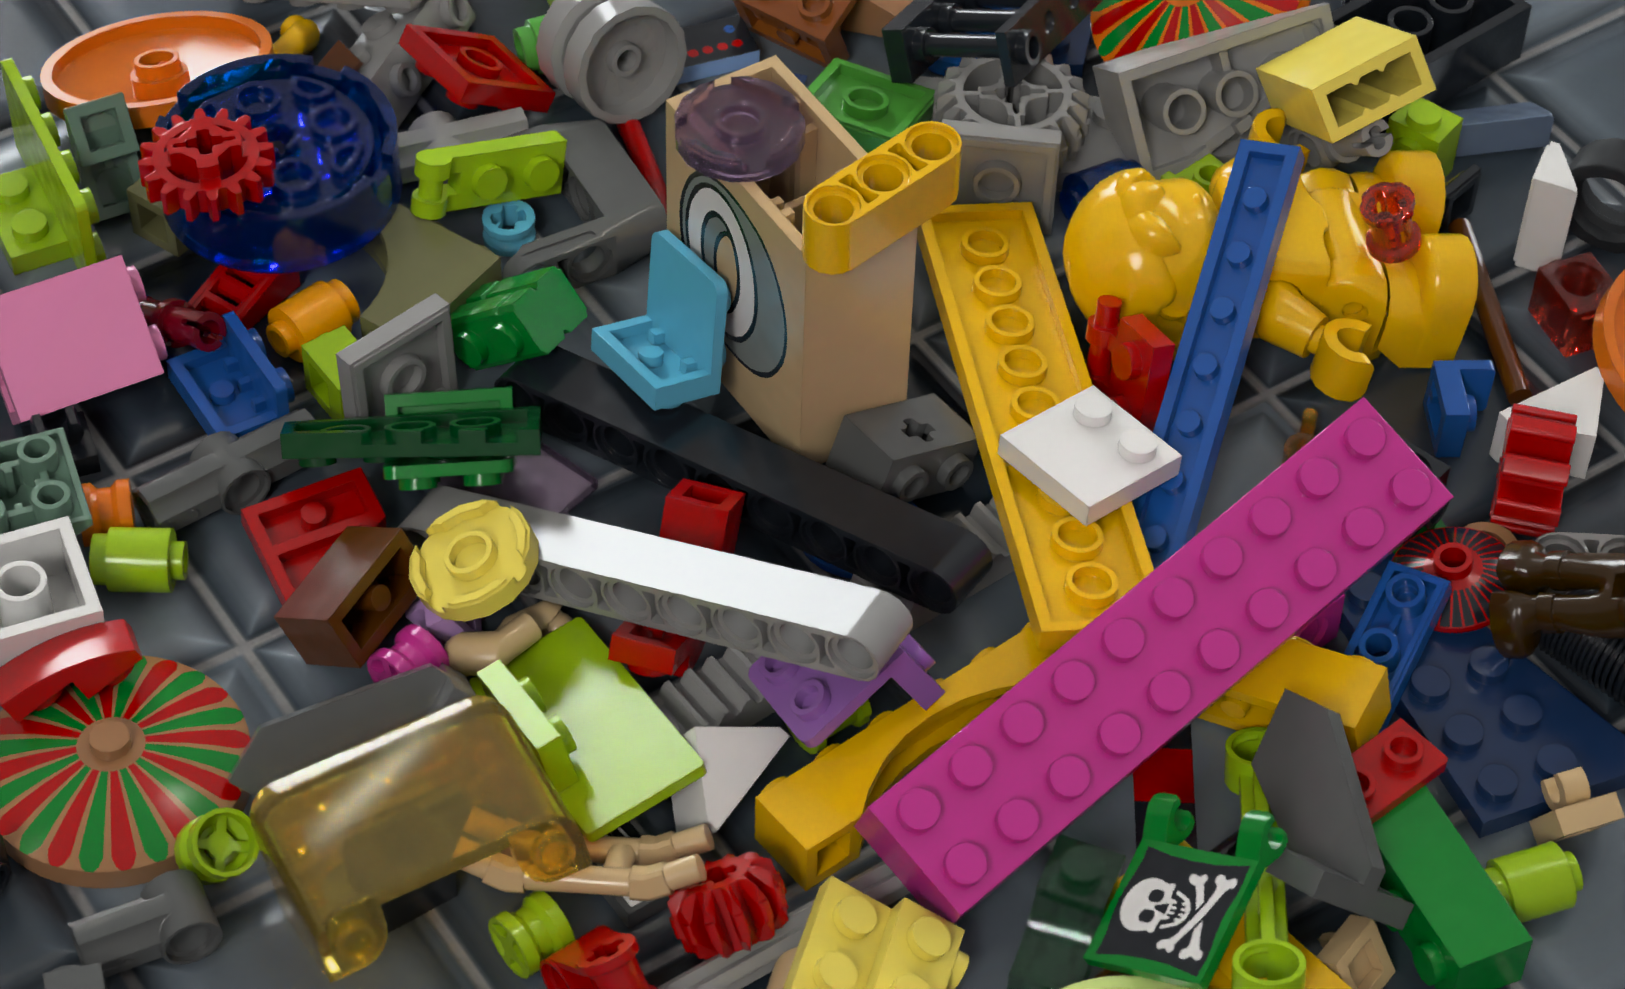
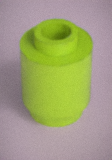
M110 527L108 533H94L92 535L89 552V571L93 585H106L109 592L173 593L176 580H186L188 545L186 541H177L174 528Z
M1553 841L1487 861L1486 868H1484L1521 923L1573 908L1577 900L1576 892L1583 889V877L1577 859L1572 852H1563Z

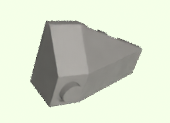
M1323 2L1145 48L1092 66L1105 121L1132 168H1145L1156 180H1160L1161 175L1168 171L1175 175L1209 153L1213 155L1212 152L1235 134L1242 135L1249 130L1257 114L1271 108L1256 68L1333 29L1334 23L1329 3Z

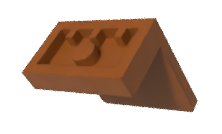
M733 0L740 17L744 20L749 31L826 68L834 58L847 61L850 56L841 36L840 26L857 0Z

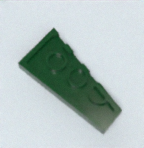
M528 406L289 421L284 423L280 432L282 459H298V465L301 467H324L336 464L337 458H363V462L388 463L398 461L402 457L452 459L462 456L541 455V407Z

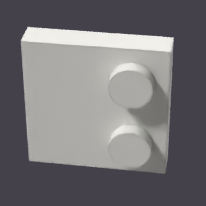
M1094 385L1001 434L997 452L1000 457L1085 526L1177 476L1182 459L1180 453Z

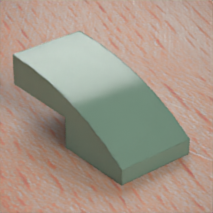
M123 92L64 108L65 123L82 189L88 187L91 190L98 208L100 221L129 213L126 189L140 179L139 159L136 152L140 148Z

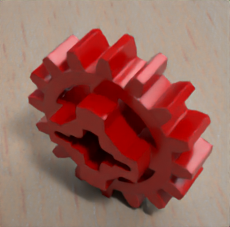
M202 108L195 109L194 118L189 121H185L177 114L171 116V129L167 130L155 126L151 130L153 142H143L140 145L142 159L138 160L141 185L146 187L147 198L150 203L162 201L163 212L168 216L180 208L185 209L186 219L190 222H193L200 212L209 213L213 222L220 221L221 211L228 208L235 214L242 215L245 213L243 201L247 199L252 202L261 203L264 200L262 187H273L275 183L273 171L276 169L274 145L268 142L267 130L264 126L252 129L251 117L248 115H243L235 121L229 120L228 109L222 108L215 118L206 117Z

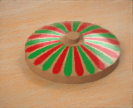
M142 655L143 659L134 665L131 673L122 682L112 687H104L90 699L71 682L64 687L62 694L53 704L40 711L34 710L18 723L2 709L0 712V835L3 836L7 854L24 868L41 877L58 883L84 888L130 887L148 883L165 872L180 869L175 860L174 846L176 837L184 825L217 808L230 807L243 812L250 793L228 782L229 774L251 738L241 710L232 697L219 684L187 665L168 659Z

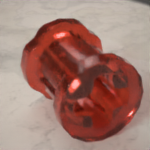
M1380 182L1370 186L1362 194V202L1359 206L1361 217L1369 225V230L1366 234L1368 252L1379 262L1389 264L1401 263L1412 258L1419 251L1422 244L1421 230L1417 223L1412 220L1416 204L1414 193L1410 187L1401 182ZM1377 202L1380 203V213H1378L1377 210ZM1402 231H1403V233H1404V239H1405V242H1404V243H1402V240H1401V234H1400V233H1401Z

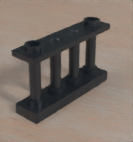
M913 0L881 29L892 83H913L940 57L1000 58L1005 87H1016L1103 0ZM992 8H1013L1019 10H997ZM966 32H981V33H995V35H990V34H965V33H966Z

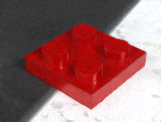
M406 24L398 42L416 60L415 67L423 74L435 78L447 90V98L461 107L477 109L479 105L497 107L503 111L522 107L523 110L547 113L556 95L554 90L494 35Z

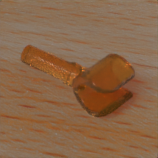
M1307 408L1303 411L1299 433L1291 435L1284 444L1281 465L1314 438L1318 419V412L1315 409Z

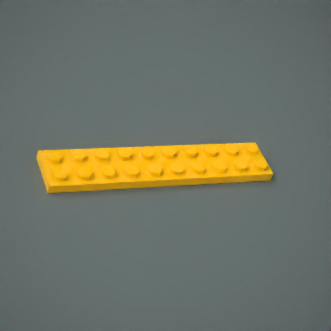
M1032 202L950 205L918 226L917 240L1038 651L1058 650L1154 571V567L1132 501L1085 526L997 454L1001 434L1091 387L1093 384Z

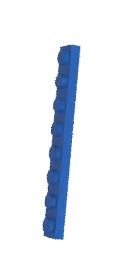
M1246 139L1240 140L1153 430L1154 434L1182 455L1179 474L1132 500L1154 570L1195 536L1305 157L1300 146Z

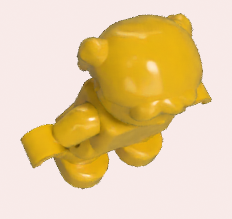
M1272 108L1258 113L1252 123L1247 140L1279 144L1286 123L1284 111L1279 108ZM1301 144L1296 145L1301 147L1305 160L1253 338L1262 339L1302 358H1306L1311 353L1314 354L1310 366V378L1314 385L1325 395L1347 402L1358 400L1364 395L1374 371L1371 360L1378 358L1380 353H1383L1399 368H1432L1433 361L1454 360L1474 310L1478 289V267L1474 247L1467 236L1463 234L1438 233L1444 214L1446 192L1442 165L1436 153L1430 150H1392L1380 157L1373 172L1346 174L1334 168H1316L1303 173L1311 150ZM1235 157L1215 170L1211 178L1209 193L1197 182L1182 177L1156 180L1145 168H1131L1116 172L1100 181L1088 192L1076 207L1068 223L1062 252L1065 274L1071 295L1087 320L1091 315L1095 314L1097 301L1100 296L1112 295L1118 297L1122 301L1120 319L1125 316L1143 314L1175 344L1172 361L1175 360ZM1387 245L1394 248H1407L1403 256L1377 252L1380 251L1381 246Z

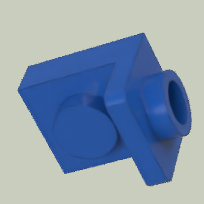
M1433 361L1423 399V407L1435 458L1460 457L1466 432H1473L1475 430L1477 411L1486 409L1496 374L1493 361Z

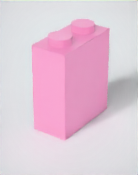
M122 255L0 295V392L13 425L30 420L32 415L40 413V416L164 374L160 361L166 360L168 356L163 337L155 324L147 326L139 302L146 300L142 279L134 265L126 267Z

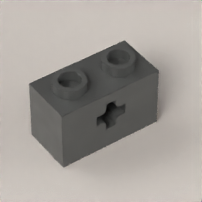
M935 393L844 415L825 466L909 503L916 499L963 487L972 474L974 468L973 461L978 451V444L973 428Z

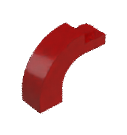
M683 478L666 495L659 537L734 554L745 493ZM624 621L612 634L608 660L628 664L627 667L630 671L642 676L660 677L668 674L682 677L687 669H693L706 642Z

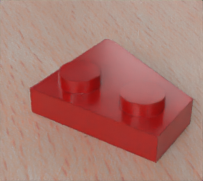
M358 467L241 509V523L283 606L347 526L386 527V515L362 468Z

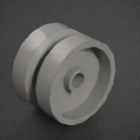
M554 0L540 24L536 44L539 67L550 83L565 95L575 99L577 104L591 115L610 124H622L631 119L639 120L652 114L671 96L682 77L687 55L684 31L675 17L650 0Z

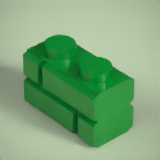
M555 266L508 277L501 281L485 283L466 299V304L460 305L451 313L454 352L470 369L473 368L476 371L548 355L565 338L564 334L571 333L587 317V308L562 270Z

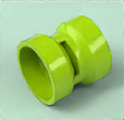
M230 807L213 809L185 824L178 833L174 846L176 863L180 869L191 870L197 873L203 885L222 883L248 870L258 858L261 845L259 830L253 820L241 810ZM204 850H206L207 853H208L213 859L209 858V857L206 855V853L204 852Z

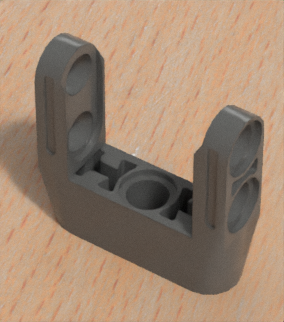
M600 119L542 124L502 137L506 138L556 130L567 140L561 191L583 222L581 225L523 244L506 262L502 270V279L524 274L527 270L538 265L542 266L541 269L555 266L562 270L572 287L576 289L619 274L651 253L653 233L667 230V214L660 199L610 129ZM448 179L443 181V184L448 183ZM596 246L594 252L586 259L573 263L574 258L580 252L589 247Z

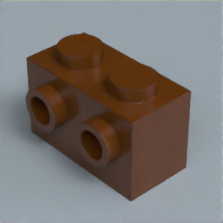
M347 526L275 614L274 619L306 664L361 668L417 598V594L409 580V559L414 546L402 528Z

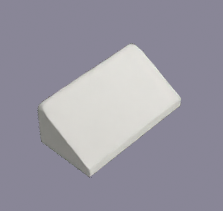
M1551 141L1550 145H1546L1533 175L1513 258L1516 266L1549 276H1555L1558 273L1577 198V187L1559 143Z

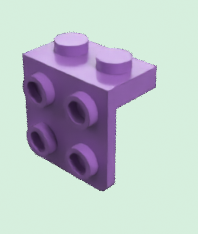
M910 634L907 635L877 677L870 681H858L764 656L755 661L748 672L751 682L796 737L809 748L820 745L891 677L925 711L945 693L927 672L936 661Z

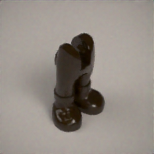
M1534 540L1512 541L1507 544L1498 558L1496 567L1498 579L1507 591H1493L1489 602L1492 637L1496 648L1504 658L1524 659L1532 655L1538 646L1541 630L1544 634H1564L1569 632L1599 638L1625 639V553H1572L1569 550L1547 552L1542 544ZM1549 587L1554 591H1573L1574 589L1598 591V593L1593 595H1562L1546 592L1549 590Z

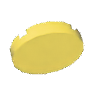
M485 499L458 505L438 517L425 530L429 537L424 541L421 549L415 545L409 559V580L424 606L442 619L467 622L487 617L512 603L529 584L539 562V541L521 511L513 506L510 509L509 507L500 506L495 500Z

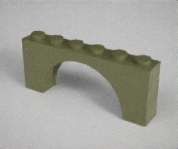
M229 115V120H237V118ZM267 135L268 142L274 145L276 169L273 170L274 186L262 187L264 200L261 203L252 202L247 199L243 201L245 213L242 215H237L228 208L221 211L220 221L213 222L209 213L200 212L198 217L193 222H190L186 219L185 209L180 208L168 216L163 212L162 201L150 203L147 198L146 187L141 185V179H138L126 189L133 233L177 257L198 243L217 234L244 226L267 223H292L317 227L336 233L357 244L378 263L385 274V279L378 295L360 315L362 337L434 293L449 303L451 314L460 305L466 304V299L481 285L502 280L501 257L494 254L487 247L463 238L446 229L436 220L416 217L411 213L410 209L399 204L392 197L382 195L353 180L346 173L339 170L336 171L307 156L299 148L290 147Z

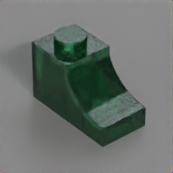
M1059 834L1036 886L1029 920L1009 972L1007 989H1061L1088 979L1093 966H1090L1083 957L1117 890L1118 879L1124 873L1125 855Z

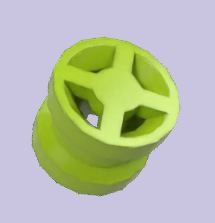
M544 891L531 892L524 897L521 908L513 913L501 911L488 921L489 932L496 949L509 968L522 979H528L539 972V965L543 959L575 940L572 928L565 914L550 895Z

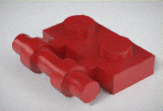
M1102 295L1098 298L1095 314L1088 318L1085 339L1090 343L1086 366L1092 384L1153 432L1168 384L1175 344L1143 314L1125 316L1120 319L1121 299L1112 295Z

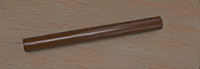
M1459 218L1449 224L1448 232L1449 234H1463L1467 236L1474 247L1478 267V289L1475 309L1508 402L1511 405L1513 403L1518 404L1532 397V392L1472 225L1468 219Z

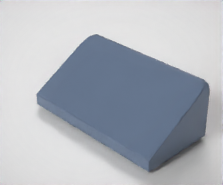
M1533 102L1450 111L1463 118L1455 157L1546 147L1549 143L1554 122L1553 115L1550 111Z

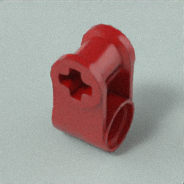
M598 925L543 959L539 965L540 973L547 989H658L648 984L636 958L639 944L635 936L613 931L605 925Z

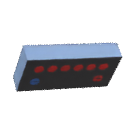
M740 15L682 28L685 35L687 55L683 74L677 85L734 72L759 62L760 50Z

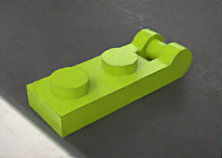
M556 130L419 151L415 157L414 174L419 178V188L412 192L410 211L418 218L437 220L446 216L448 211L560 194L567 140ZM448 179V183L443 184V181Z

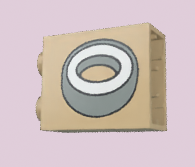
M774 55L666 99L667 230L719 274L729 287L731 306L726 313L724 337L726 362L722 366V384L771 442L823 464L827 462L844 415L907 400L917 228L853 270L843 274L829 275L819 273L811 269L803 261L801 253L803 202L806 194L868 153L777 55Z

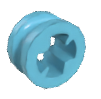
M521 200L488 205L482 214L485 247L496 255L512 257L523 244L535 241L536 230L534 226L536 219L533 208ZM514 226V229H504V227Z

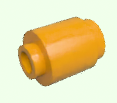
M340 280L316 281L269 310V325L266 327L267 338L279 355L285 358L290 357L297 362H303L302 344L343 325L351 332L353 324L360 319V308L351 290Z

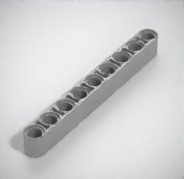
M438 485L437 488L431 489L397 527L402 528L414 547L417 545L421 549L424 541L429 537L425 530L438 517L458 505L485 499L495 500L502 507H509L511 509V506L521 511L539 541V562L529 584L520 593L521 595L858 681L875 679L913 628V618L908 608L892 594L877 588L448 486Z

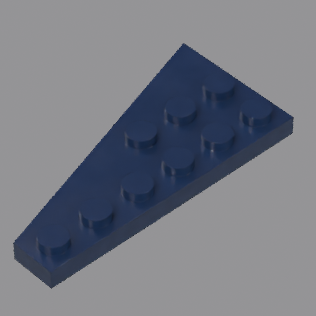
M1393 552L1344 593L1346 596L1339 627L1348 641H1350L1389 560L1391 561L1395 555ZM1487 626L1464 633L1433 631L1395 712L1399 718H1402L1447 756L1446 770L1438 775V777L1479 838L1520 825L1551 812L1552 810L1544 799L1540 781L1552 778L1557 773L1582 767L1589 782L1590 799L1625 788V735L1529 659L1504 658L1496 648L1491 629ZM1380 651L1373 654L1372 656L1381 657L1386 655L1388 652Z

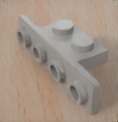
M423 0L414 11L392 14L384 10L374 14L364 22L361 27L362 34L350 48L364 64L339 92L335 100L332 101L334 105L346 103L340 111V118L356 142L394 134L433 80L432 77L423 74L415 67L416 60L398 44L406 24L467 32L476 19V14L468 0Z

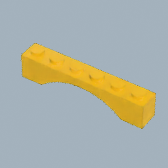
M1029 621L1017 635L996 648L987 647L972 659L970 664L946 679H936L935 681L945 693L926 711L914 699L894 711H884L877 715L867 728L841 744L834 743L827 746L816 756L814 761L792 775L774 779L755 797V839L805 891L814 887L860 857L864 838L854 825L868 806L1057 650L1038 651Z

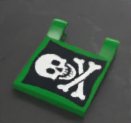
M1157 793L1151 798L1147 806L1143 838L1083 959L1090 966L1191 989H1207L1265 868L1283 854L1288 843V836L1282 828L1272 827L1275 817L1270 812L1251 810L1244 815L1241 821L1235 856L1179 846L1190 835L1195 824L1194 816L1188 810L1177 809L1181 805V799L1177 795Z

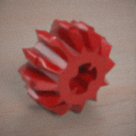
M746 852L738 857L728 853L720 860L713 862L706 860L704 865L706 880L675 890L674 894L669 896L667 902L671 914L669 921L675 937L681 940L685 952L694 953L699 959H710L718 954L723 958H729L737 951H751L752 946L756 943L771 940L775 936V930L782 928L789 920L787 913L789 906L785 897L787 890L779 871L776 872L771 858L759 857L758 853Z

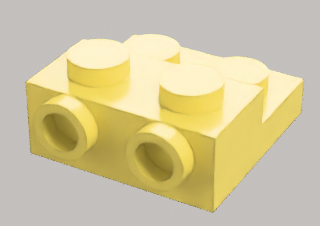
M831 875L818 889L783 989H955L963 978L970 959L968 954L959 950L965 930L906 897L893 908H890Z

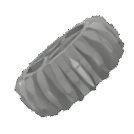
M1048 54L1016 87H1005L1000 58L975 59L962 57L959 66L947 67L943 81L938 82V89L934 93L932 121L942 123V119L1060 130L1062 134L1058 172H1061L1066 161L1076 160L1078 151L1084 145L1085 138L1088 137L1091 105L1089 103V94L1085 93L1083 88V79L1072 76L1070 65L1068 64L1054 66L1051 54Z

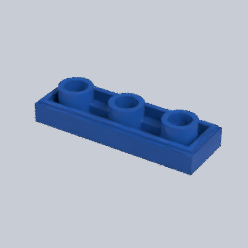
M1390 560L1344 652L1348 656L1359 655L1366 657L1375 664L1387 667L1391 710L1379 733L1387 728L1452 593L1450 581ZM1380 651L1388 652L1386 655L1381 657L1372 656L1373 654Z

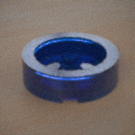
M267 54L238 59L208 70L184 85L176 92L178 102L165 117L159 115L155 124L156 127L169 130L172 128L171 116L177 114L185 121H189L194 118L195 109L202 108L206 117L215 118L216 114L223 108L228 109L229 120L235 121L243 115H248L251 117L252 129L265 127L268 142L282 141L285 144L284 153L279 154L278 148H274L276 169L273 170L274 186L262 187L264 200L261 203L252 202L247 199L243 201L244 214L237 215L228 208L221 211L220 221L216 222L212 221L209 213L200 212L193 222L187 221L185 209L181 208L169 216L164 214L170 229L184 245L201 257L228 268L254 273H291L322 267L341 260L363 248L383 231L396 212L401 198L402 173L398 127L394 110L385 94L376 84L358 71L344 66L341 72L314 65L313 56L301 54Z

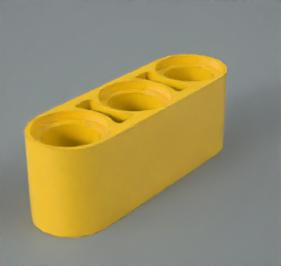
M935 121L919 122L811 189L806 194L803 202L801 248L803 261L811 269L819 273L829 275L846 273L948 208L956 200L959 191L962 153L960 134L953 127L945 123Z

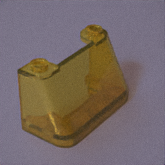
M477 695L465 698L273 781L260 790L252 802L249 813L252 830L283 913L330 983L365 968L379 957L385 948L388 938L387 924L380 905L509 847L520 870L526 876L538 882L549 883L560 880L593 865L583 834L512 715L500 702L488 696Z

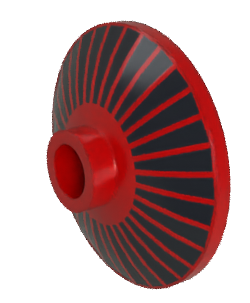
M1442 527L1423 532L1403 544L1391 560L1451 582L1452 593L1434 629L1437 632L1464 633L1490 625L1489 602L1491 593L1493 591H1507L1500 583L1496 574L1498 558L1506 546L1491 535L1479 530L1465 527Z

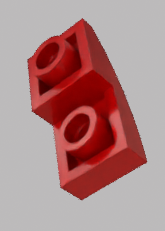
M124 619L100 622L53 637L18 655L0 667V706L18 723L34 710L40 711L53 704L62 694L64 687L71 682L88 699L104 687H112L119 684L131 673L134 665L143 659L132 627Z

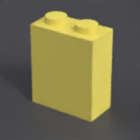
M1358 16L1256 68L1271 109L1279 108L1284 111L1286 115L1285 124L1332 144L1437 90L1416 35Z

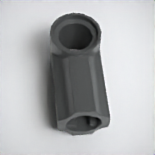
M184 869L168 871L155 877L146 884L139 899L68 923L81 966L101 963L104 978L162 957L172 964L197 962L216 950L223 937V931L197 873Z

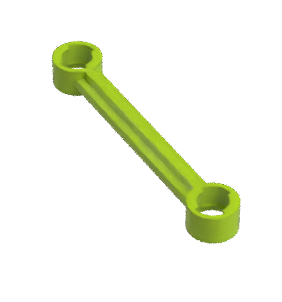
M1266 727L1240 729L1232 733L1225 742L1224 782L1229 790L1239 795L1240 824L1244 815L1251 810L1270 812L1273 815L1251 765L1267 730ZM1274 819V823L1272 824V827H1277V828H1279L1278 825H1277V823H1276V820ZM1264 870L1244 911L1245 943L1234 952L1232 957L1231 989H1305L1306 958L1301 950L1289 943L1286 884ZM1267 977V980H1262L1258 978Z

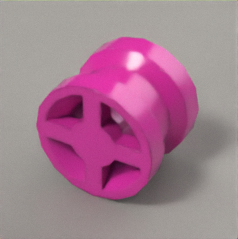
M409 624L396 634L395 644L391 648H380L368 658L367 668L375 683L428 663L438 668L441 663L449 666V656L441 643L430 632L421 626Z

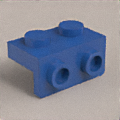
M231 311L221 315L225 321L227 333L226 337L219 340L222 342V345L212 352L195 349L168 359L166 363L169 380L206 434L209 436L220 431H230L239 438L288 414L289 403L294 402L295 393L286 371L282 367L274 368L268 360L266 349L259 333L254 328L247 330L236 313Z

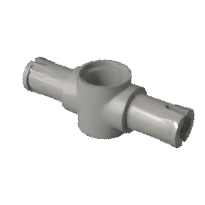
M1379 119L1333 144L1285 125L1279 144L1294 146L1301 144L1311 150L1303 171L1305 173L1316 168H1333L1340 163H1350L1362 156H1384L1393 145L1392 133H1380L1389 128L1387 122L1383 119Z

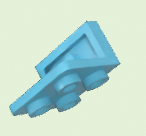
M669 230L654 232L651 239L646 315L592 328L591 350L654 411L676 408L685 402L720 394L722 366L726 362V347L724 344L726 313L731 306L729 287L719 274Z

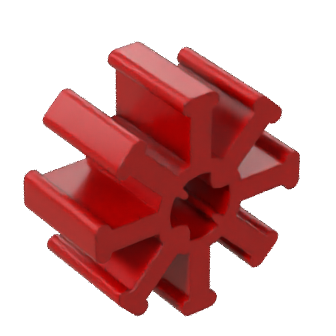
M1513 403L1511 415L1506 426L1502 457L1499 458L1496 473L1497 482L1491 502L1489 522L1501 525L1511 533L1535 538L1546 533L1555 532V527H1558L1561 515L1564 487L1567 488L1571 469L1569 461L1576 439L1577 426L1575 425L1577 415Z

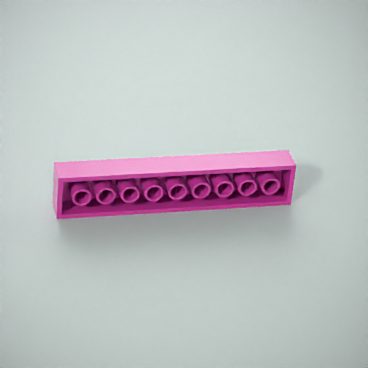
M1365 397L1361 398L868 806L854 827L922 907L956 924L1423 527L1454 496Z

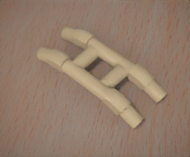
M474 809L463 835L494 848V853L462 839L450 865L481 878V883L506 893L525 894L526 890L627 896L629 900L654 901L673 895L677 889L706 880L705 866L699 854L714 850V840L709 826L704 823L676 833L670 831L657 836L641 835V838L603 836L597 841L590 842L583 834L539 832L538 829L523 828L509 821L504 823ZM563 861L602 863L604 866L563 864Z

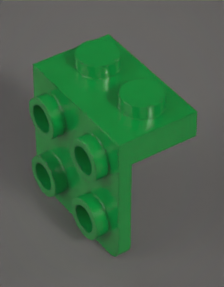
M512 386L390 393L384 395L385 415L514 407ZM462 456L452 459L402 457L398 461L385 463L383 465L384 480L398 479L399 490L433 489L438 487V482H441L440 477L463 475L464 486L498 485L503 483L504 473L515 471L517 456Z

